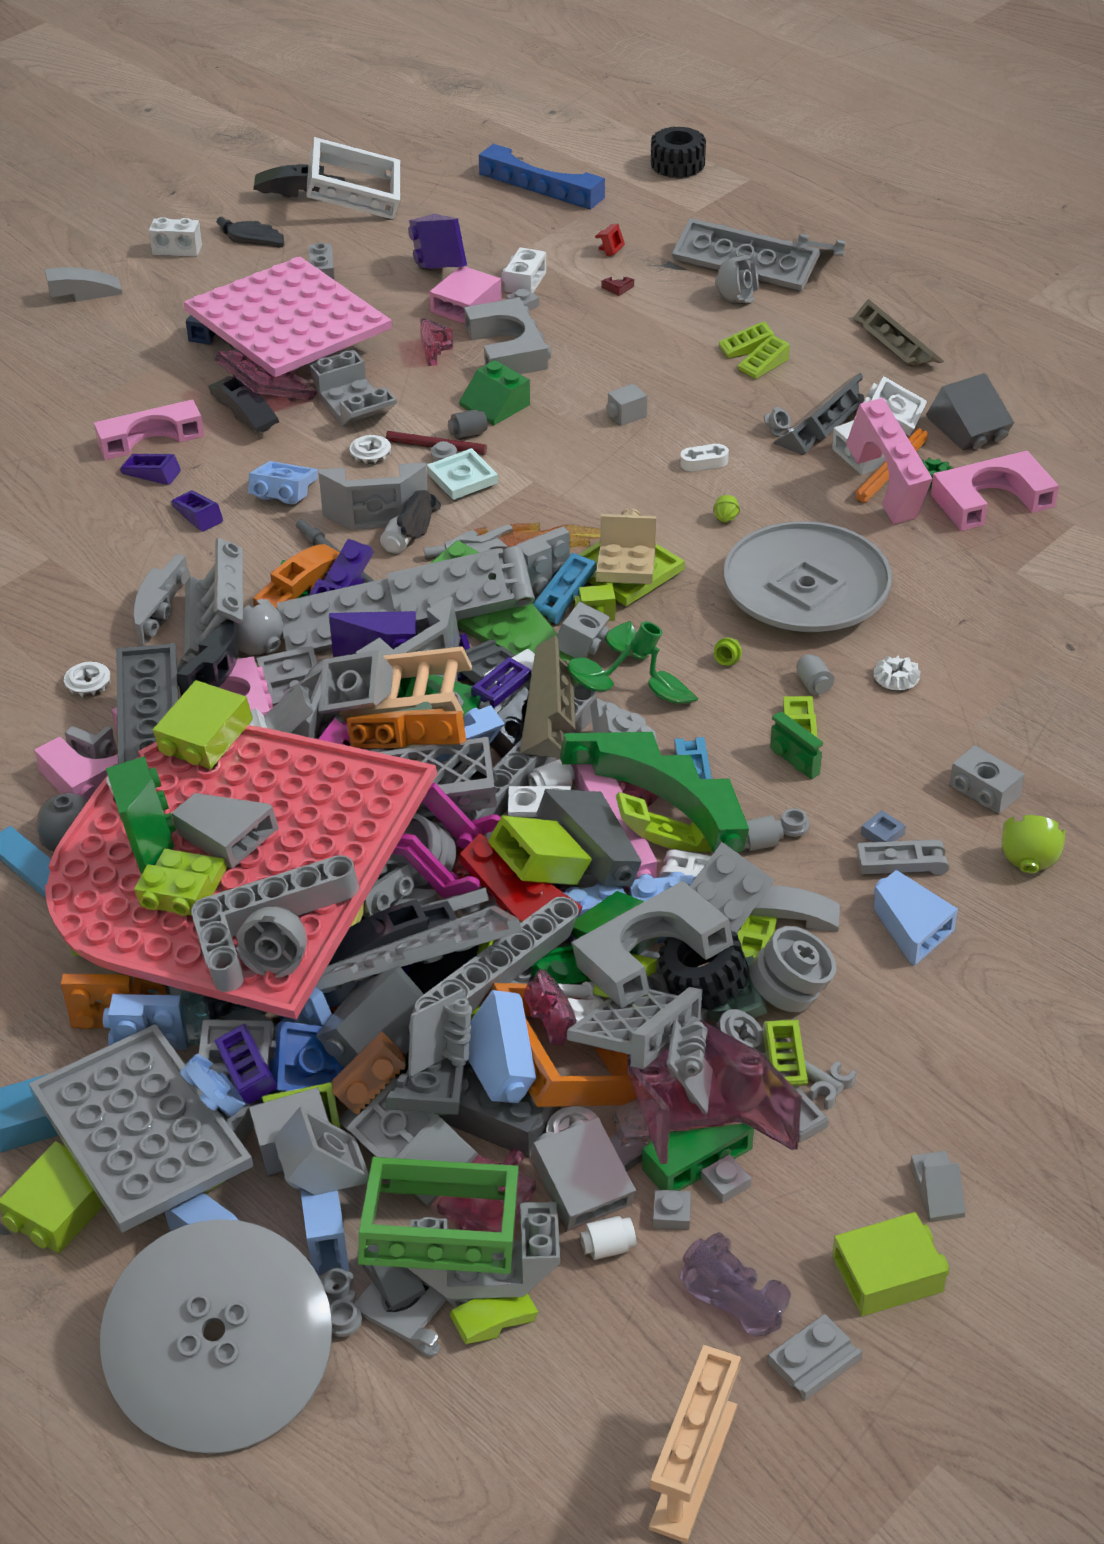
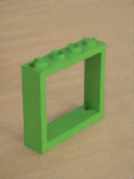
M373 1157L359 1228L358 1265L511 1274L518 1166ZM382 1179H390V1184H381ZM499 1186L506 1187L505 1191H499ZM383 1192L504 1200L502 1232L374 1225L379 1194ZM369 1245H378V1252L368 1251ZM493 1253H504V1260L493 1259Z

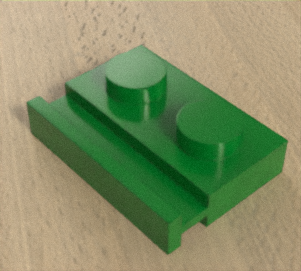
M782 711L773 715L772 720L775 721V724L771 727L770 748L810 779L820 775L822 752L819 748L823 746V742Z
M573 946L555 948L530 967L532 969L531 975L537 982L539 980H552L554 984L574 985L593 982L577 967Z

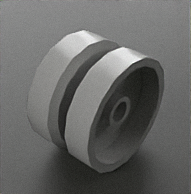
M414 814L404 834L415 835L441 864L451 872L456 859V845L451 833L443 826L429 821L421 815ZM391 854L388 860L409 864L415 884L413 888L433 889L403 855Z
M784 926L774 932L766 946L753 959L749 967L750 979L761 996L775 1007L788 1012H802L813 1004L820 991L824 990L831 982L836 973V962L830 949L818 937L796 926Z

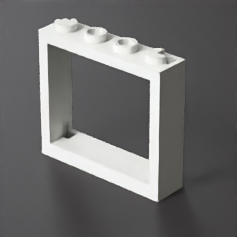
M314 137L309 154L306 197L394 220L400 202V160ZM319 161L390 180V193L319 175ZM386 170L391 171V175L385 174ZM315 186L320 189L319 192L312 191V188ZM386 205L390 206V211L385 210Z

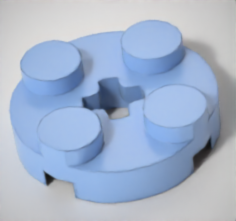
M195 1054L186 1063L180 1074L192 1086L197 1085L203 1092L200 1095V1099L208 1108L213 1111L219 1108L227 1117L231 1118L245 1105L242 1102V1097L238 1094L234 1083L223 1072L218 1074L212 1069L209 1070L213 1063L205 1057Z

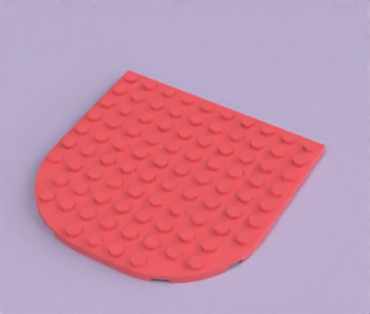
M251 725L245 728L212 769L200 765H192L188 761L174 756H166L159 751L157 742L138 751L139 757L137 758L145 756L149 769L156 767L162 785L157 787L156 791H164L169 809L164 810V814L172 813L194 793L267 803L273 806L279 829L233 869L227 866L214 894L338 855L347 856L353 861L359 883L358 893L348 900L298 916L304 924L308 942L304 958L293 973L284 977H275L277 973L272 974V971H267L263 976L248 968L238 956L244 974L242 985L230 992L219 991L213 985L193 917L140 907L134 888L141 877V873L106 777L62 837L49 863L50 874L48 884L45 885L46 902L58 933L65 943L77 954L102 968L297 1020L438 774L436 765ZM177 831L171 833L175 845L172 850L211 856L179 836ZM233 936L235 948H237L238 941L236 936Z

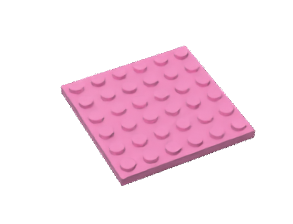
M300 256L184 301V310L274 377L392 329V320Z

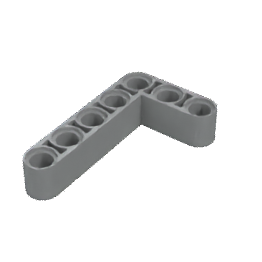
M343 855L333 856L198 900L193 905L191 913L215 988L222 992H230L242 985L244 974L232 937L237 935L241 925L254 911L264 907L278 906L288 909L299 916L354 897L358 893L359 883L351 858Z

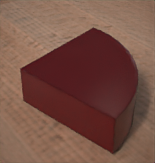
M623 276V280H612V277L601 281V288L620 296L634 287L635 279Z

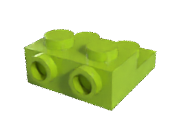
M164 849L156 865L148 864L134 888L140 907H145L149 910L158 909L174 912L182 916H192L191 909L198 900L214 894L227 869L226 861L224 858Z

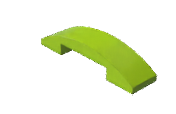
M621 792L616 794L615 797L621 818L641 837L655 844L675 850L712 852L708 841L693 822L689 825L648 812L645 800Z

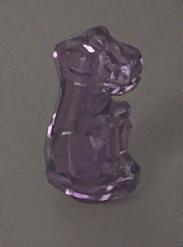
M721 1232L711 1235L705 1241L702 1238L697 1239L690 1245L683 1256L685 1265L679 1278L691 1295L733 1314L739 1319L746 1332L756 1337L775 1332L782 1327V1316L791 1299V1292L786 1284L782 1285L781 1281L770 1280L761 1290L755 1289L754 1286L758 1280L756 1270L742 1265L739 1259L731 1253V1240Z

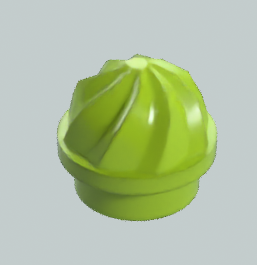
M722 495L717 498L713 505V512L721 522L729 523L731 520H735L739 514L740 505L734 496Z
M725 637L715 644L714 657L719 664L731 666L741 659L742 647L739 645V641Z

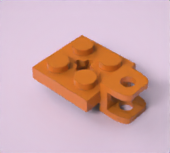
M63 974L61 980V988L71 1028H104L103 1013L105 1008L110 1007L112 994L168 995L166 985L141 978H134L132 984L131 976L126 974ZM154 989L157 990L158 993H150L147 990Z

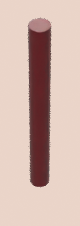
M387 431L386 439L392 442L433 447L437 443L445 441L453 444L457 451L463 452L472 448L477 454L486 455L487 445L394 431Z

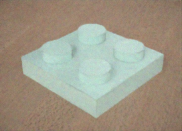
M472 448L427 464V474L452 500L498 483V474Z

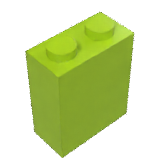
M195 680L152 730L159 751L166 756H174L188 761L192 765H200L212 769L250 724L253 717L246 696Z
M502 815L488 840V843L522 881L577 885L592 860L558 821Z
M57 1141L0 1198L1 1220L9 1230L15 1233L20 1231L29 1236L38 1247L43 1249L48 1247L58 1254L62 1252L104 1206L66 1146Z
M916 1212L834 1235L832 1258L861 1317L944 1292L946 1277L949 1275L948 1262L942 1253L938 1254L933 1244L930 1228L927 1224H922Z

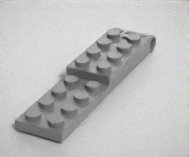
M513 546L504 550L498 548L386 573V579L279 602L277 607L284 620L283 636L286 650L290 651L313 646L315 653L332 649L329 613L416 611L418 629L429 627L426 609L449 595L453 598L456 620L514 607L527 606L535 601L523 550L519 546Z

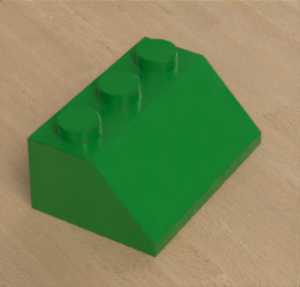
M145 756L106 768L116 805L141 875L148 864L156 865L164 849H173L175 845L171 833L177 831L171 812L164 814V810L169 809L164 791H156L157 787L162 786L156 767L149 769Z

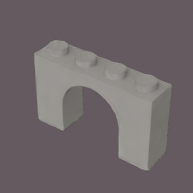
M520 297L464 307L465 329L471 340L493 336H511L516 338L511 341L484 345L485 365L496 360L519 374L548 369V359H551L550 347L544 343L542 332L537 330L535 319H531L528 306H524Z
M681 881L573 941L572 946L577 967L618 1006L623 1008L650 992L645 966L629 953L637 944L655 937H674L687 943L707 960L733 945L729 918L688 884Z

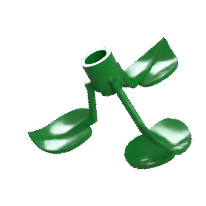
M628 621L612 628L605 637L606 643L614 651L622 653L609 669L603 671L599 664L583 657L572 659L567 667L571 676L582 686L593 691L605 692L614 685L608 676L614 672L627 656H632L636 659H646L651 654L649 671L651 678L648 681V686L658 697L665 701L679 704L692 703L698 700V697L675 676L665 671L656 672V659L660 651L656 645L663 632L656 624L648 621L642 622L637 632L632 622Z

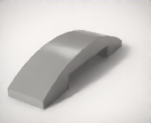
M771 885L750 915L806 920V929L838 932L840 904L825 896L807 890Z

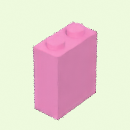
M465 266L459 267L429 291L430 310L432 313L465 324L464 307L496 302L502 299L501 278Z

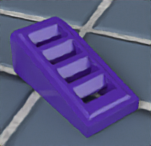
M132 454L122 465L120 471L122 474L156 483L171 484L180 473L181 468L174 454Z
M193 490L171 501L172 506L202 532L223 522L218 503Z
M245 1023L214 1040L238 1094L247 1104L258 1100L277 1088V1084ZM245 1040L246 1044L229 1053L228 1049ZM251 1053V1055H249L248 1057H246V1058L240 1060V1061L237 1062V1063H234L236 1060H238V1059L242 1058L243 1056H245V1055ZM255 1065H257V1067L254 1068L253 1070L247 1072L246 1074H244V1075H242V1076L240 1075L241 1073H243V1072L247 1071L248 1069H250V1068L254 1067Z

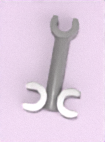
M785 1038L776 1039V1042H789ZM781 1049L780 1052H776V1054L793 1052L790 1051L791 1049ZM782 1060L778 1061V1065H782L784 1063L795 1064V1061ZM805 1060L807 1077L816 1082L811 1086L809 1099L813 1101L818 1095H825L827 1097L825 1098L824 1108L827 1110L831 1109L835 1105L836 1095L838 1096L843 1089H849L855 1084L856 1071H851L847 1076L839 1075L842 1063L837 1061L831 1066L830 1075Z

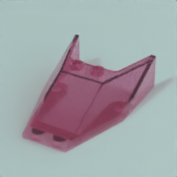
M700 1020L707 1028L704 1058L713 1069L708 1112L705 1115L696 1103L690 1102L685 1088L677 1078L674 1079L670 1075L666 1065L669 1048L644 1069L630 1066L631 1055L627 1054V1072L660 1164L668 1163L669 1130L687 1131L695 1126L707 1125L715 1127L724 1126L725 1123L740 1122L752 1127L790 1150L798 1149L802 1096L768 1059L754 1048Z

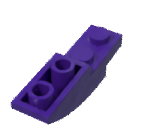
M347 539L324 581L318 579L308 596L363 584L362 573L374 554L372 547Z

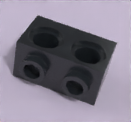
M526 687L497 712L505 724L489 745L502 758L522 739L529 690Z

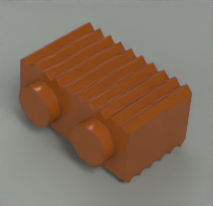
M380 1032L332 1080L333 1094L353 1113L360 1114V1109H365V1104H370V1099H375V1094H380V1089H385V1084H390V1079H395V1074H400V1069H405L404 1051L387 1035Z

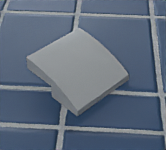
M313 646L256 658L257 666H262L264 680L267 682L273 706L282 700L287 689L305 679L308 671L317 664Z

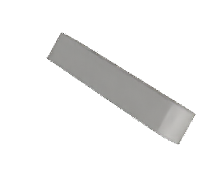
M566 897L552 899L520 923L523 932L498 939L422 995L416 1001L413 1013L460 989L464 990V999L469 1001L473 1011L483 1003L493 983L511 982L570 936L578 916L579 909L577 904Z

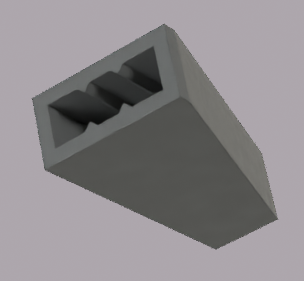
M545 789L536 813L538 818L559 822L591 857L592 860L587 869L603 886L632 887L642 861L601 791Z

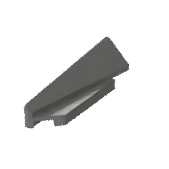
M859 373L844 382L778 437L774 444L803 455L808 452L816 439L820 441L826 438L834 430V427L839 426L864 402V395L859 394V382L863 379L862 374Z

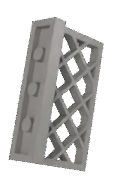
M488 737L469 739L462 744L426 745L378 752L406 759L418 758L424 763L436 765V769L439 771L433 783L437 784L445 775L456 780L454 783L437 785L462 812L497 807ZM484 749V753L476 761L466 756L470 750ZM448 753L453 756L445 765L435 760L440 754ZM459 761L470 766L462 775L452 770ZM476 771L487 776L485 779L469 780ZM424 803L420 804L415 813L423 817L435 816Z
M689 987L679 996L649 989L650 992L623 1008L609 998L567 1030V1040L630 1054V1066L644 1069L670 1047L669 1040L672 1034L673 1021L677 1020L682 1028L693 1022H700L702 989Z

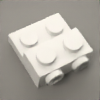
M884 376L878 385L872 384L863 402L884 398L903 431L909 436L913 432L927 403L923 398Z

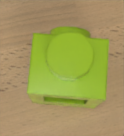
M606 582V585L579 587V595L574 596V608L579 602H582L609 616L608 621L615 620L616 598L612 582Z

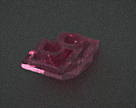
M539 969L533 981H530L526 986L525 1001L528 1003L531 1017L543 1020L550 1043L563 1046L567 1039V1030L576 1023L577 1019L569 1000L560 986L545 970Z

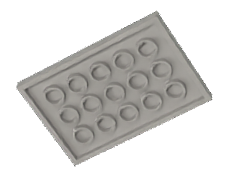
M156 1024L29 1083L33 1097L121 1233L253 1167L251 1155L217 1109L213 1111L208 1108L200 1099V1095L203 1092L198 1086H192L182 1077L180 1071L185 1067V1064Z

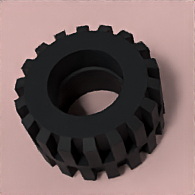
M680 126L661 129V131H657L655 135H652L651 167L655 172L668 177L680 178L695 175L704 169L706 138L698 130Z
M731 930L733 945L707 960L684 941L674 937H667L664 940L665 946L660 947L658 963L669 993L679 996L689 987L702 989L701 1010L703 1007L712 1010L715 1009L716 1005L721 1004L724 1006L728 1004V999L730 998L735 999L740 994L739 989L745 988L747 984L746 978L749 977L748 964L736 932Z

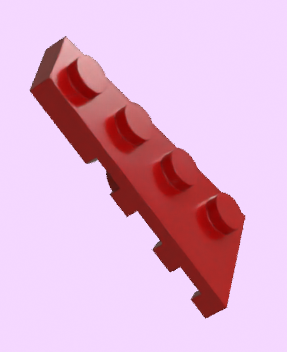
M481 834L460 853L459 861L473 877L480 881V885L483 888L488 889L493 894L497 905L502 910H507L509 914L518 918L520 923L556 897L571 899L550 883L522 881L488 843L489 839ZM574 901V902L577 904V906H578V909H579V911H578V916H579L580 913H581V910H582V907H583V906H581V905L578 904L576 901Z

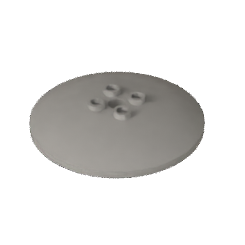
M796 521L761 528L737 542L725 560L724 583L729 596L736 605L761 622L792 631L825 632L850 627L875 614L884 605L889 596L892 572L890 564L882 551L865 537L832 524Z
M208 1220L185 1225L170 1231L145 1247L124 1269L115 1283L104 1310L100 1332V1356L103 1372L115 1401L126 1416L145 1434L158 1442L174 1449L198 1454H221L247 1449L264 1442L287 1427L304 1410L317 1391L327 1368L332 1345V1319L328 1298L320 1278L307 1258L294 1245L275 1232L256 1224L237 1220ZM212 1321H219L225 1325V1333L217 1341H208L204 1338V1329Z

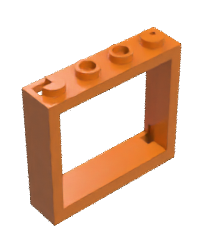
M493 983L487 994L488 996L492 990L518 993L522 998L525 1016H550L535 995L536 984ZM526 1019L536 1079L528 1089V1092L537 1107L639 1105L653 1079L646 1068L640 1069L630 1066V1054L594 1046L612 1076H560Z

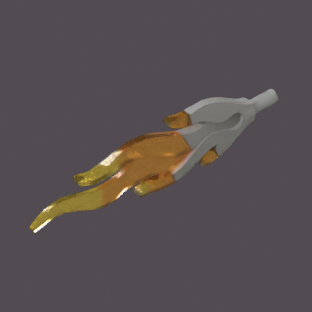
M537 522L509 524L488 532L487 527L465 532L450 541H446L445 545L424 548L425 559L438 557L456 540L478 552L498 548L504 550L563 526L570 532V548L590 546V538L587 537H600L601 528L566 524L540 531V523Z

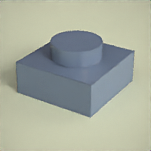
M881 810L861 826V835L872 842L897 841L905 835L906 825Z

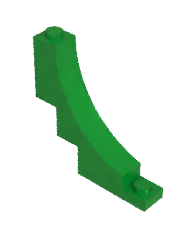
M653 732L564 733L560 752L562 765L592 764L595 775L614 778L646 789L670 802L691 819L708 841L713 853L721 842L735 852H743L749 827L730 778L700 779L691 755H661Z

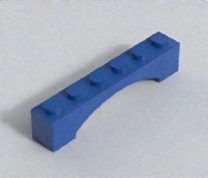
M494 143L479 154V175L590 210L605 198L604 177L587 172L584 174H567L540 169L512 155V149Z

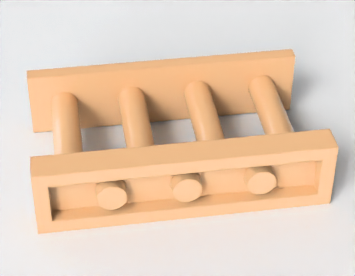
M463 646L384 655V658L393 667L391 694L376 706L340 711L339 714L343 721L347 723L346 719L350 717L414 708L422 702H429L433 709L463 712L453 692L456 673L471 671L472 665ZM444 674L441 692L439 694L425 695L429 675ZM416 677L412 697L397 698L401 678Z
M703 1345L650 1480V1489L661 1493L649 1525L650 1531L688 1543L737 1410L738 1404L728 1401L741 1366L740 1356Z

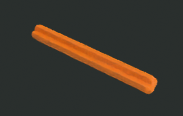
M918 428L908 437L916 451L927 441L928 432ZM886 461L855 491V499L857 501L860 500L862 503H866L889 480Z

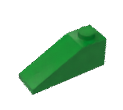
M751 1123L672 1131L661 1138L651 1140L643 1147L642 1170L659 1190L681 1191L701 1179V1170L729 1154L736 1159L752 1150L754 1126Z

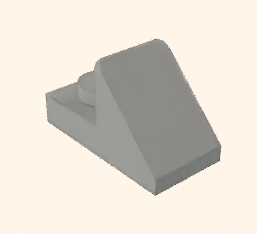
M946 1151L911 1155L910 1165L929 1222L965 1217L959 1164L956 1162L950 1163Z

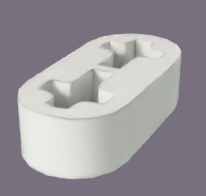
M722 444L686 448L680 454V466L683 470L689 472L724 467L728 464L729 449Z

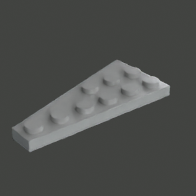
M494 905L328 965L315 987L323 993L331 992L340 988V984L361 981L394 967H402L419 961H423L424 964L432 963L443 958L444 954L454 951H465L475 945L523 931L518 918Z

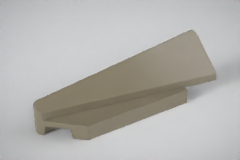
M870 299L854 315L853 318L863 324L865 329L910 366L929 362H944V360Z
M556 636L539 644L535 649L520 752L523 754L560 758L563 733H570L575 730L573 677L567 669L569 660L563 661L559 657V640Z

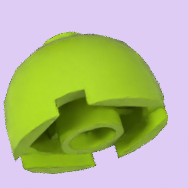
M1024 815L1023 821L1014 822V817H1011L1003 823L1001 848L1007 860L1020 868L1021 871L1037 873L1053 866L1060 859L1064 849L1066 830H1059L1058 822L1043 816Z

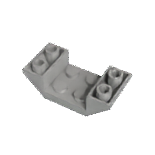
M355 350L344 351L341 354L308 363L322 403L341 426L386 413L397 404V399L386 387L374 389L366 380L364 361Z
M426 462L399 464L400 477L346 480L345 468L318 469L323 516L349 530L386 528L392 518L402 513L415 491L427 490Z
M449 595L426 609L429 628L395 649H392L382 639L378 638L358 650L356 654L379 650L384 656L459 647L460 637L453 598Z
M396 1076L395 1079H390V1084H385V1089H380V1094H375V1099H370V1104H365V1109H360V1114H355L348 1108L339 1118V1122L376 1157L471 1163L478 1156V1153L439 1115L428 1112L387 1110L386 1097L390 1091H394L398 1080ZM416 1195L428 1207L439 1197Z
M536 1213L521 1216L522 1240L513 1241L511 1274L409 1268V1270L447 1299L524 1297L560 1265L558 1214ZM434 1217L411 1219L410 1227L448 1229V1219H436ZM493 1253V1259L504 1260V1253Z

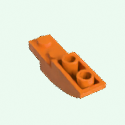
M326 544L309 547L292 556L270 574L271 582L253 597V605H260L257 600L268 599L278 610L277 603L296 599L306 589L311 592L318 579L324 581L340 552Z
M443 709L409 710L370 714L346 719L350 746L355 748H402L407 745L462 744L466 742L462 711H443Z

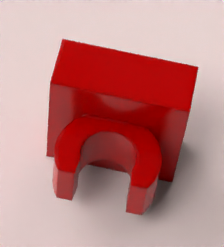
M610 224L605 230H601L595 236L596 239L601 238L602 244L599 246V250H605L606 256L615 255L625 245L619 224Z

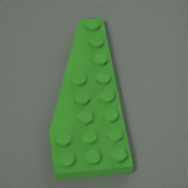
M456 540L431 563L480 552ZM532 603L523 607H514L457 620L460 630L483 643L494 639L496 646H503L514 655H518L526 649L535 653V649L539 644L558 635ZM559 650V657L563 661L569 660L570 662L574 659V657ZM573 678V684L577 685L578 682Z

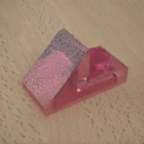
M425 318L420 319L421 342L427 365H438L437 355H441V351L453 349L452 329Z

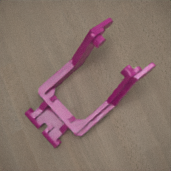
M432 783L421 802L456 837L458 846L463 849L479 834L483 835L493 832L501 818L498 815L492 814L470 821L436 783ZM403 833L392 854L403 855L443 898L462 895L479 889L480 881L477 878L468 876L459 879V876L449 872L415 835Z

